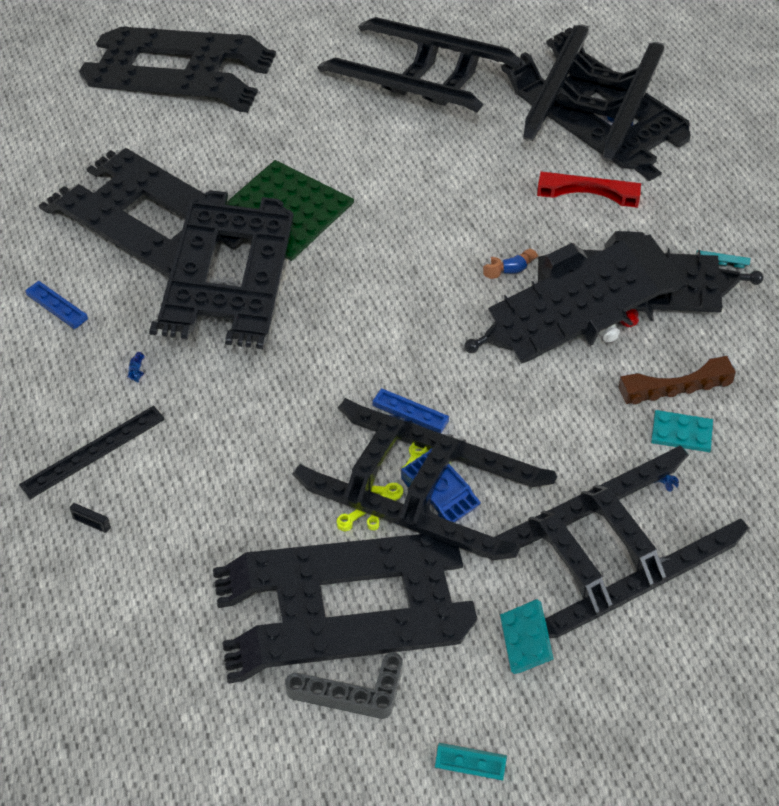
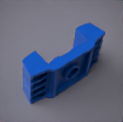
M432 449L401 469V479L408 488ZM448 464L434 488L430 503L439 512V517L456 523L475 510L481 502L464 479Z

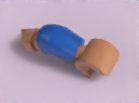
M530 248L520 255L504 259L503 262L497 257H491V265L486 264L483 266V275L494 279L501 275V271L510 274L520 273L527 268L530 262L538 257V254Z

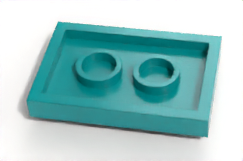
M655 410L651 443L672 447L681 445L684 449L710 453L713 419Z
M535 599L500 614L510 669L513 674L522 673L554 660L541 601Z

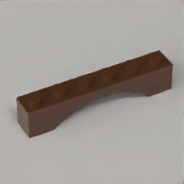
M728 356L709 359L699 370L677 378H656L640 373L620 376L618 388L626 404H639L645 400L655 401L660 397H674L685 392L691 394L696 390H710L720 385L723 387L729 386L733 383L736 371Z

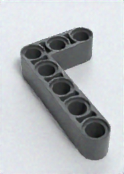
M395 652L387 653L384 656L375 689L301 673H292L285 679L286 693L290 699L385 719L393 711L402 676L403 659ZM389 665H396L397 667H395V668H390V667H388V666H389ZM385 684H390V685H392V686L389 687V688H386V687H384L383 685H385ZM294 685H299V686H300V687L297 688V689L291 688V687L294 686ZM314 690L322 691L320 693H313ZM338 694L343 695V697L336 698L334 696ZM364 699L365 702L358 703L356 700ZM379 704L387 705L384 708L378 707Z

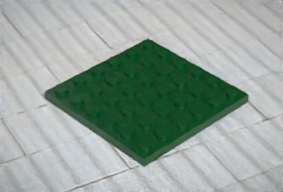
M274 160L231 197L226 205L259 209L262 197L279 199L283 206L294 214L285 256L288 260L293 261L354 203V199Z

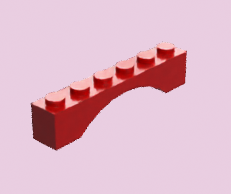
M540 171L537 196L555 198L568 193H592L607 197L620 206L638 208L641 183Z

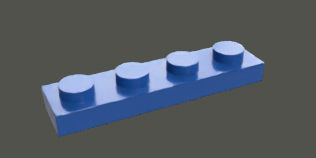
M37 281L25 290L28 297L74 330L88 320L86 313L40 281Z
M383 388L380 389L372 401V406L400 416L402 419L411 420L414 424L438 433H442L449 422L448 415Z

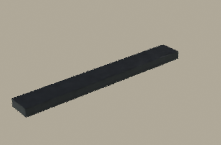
M153 405L20 483L19 486L27 497L32 499L164 421V416Z

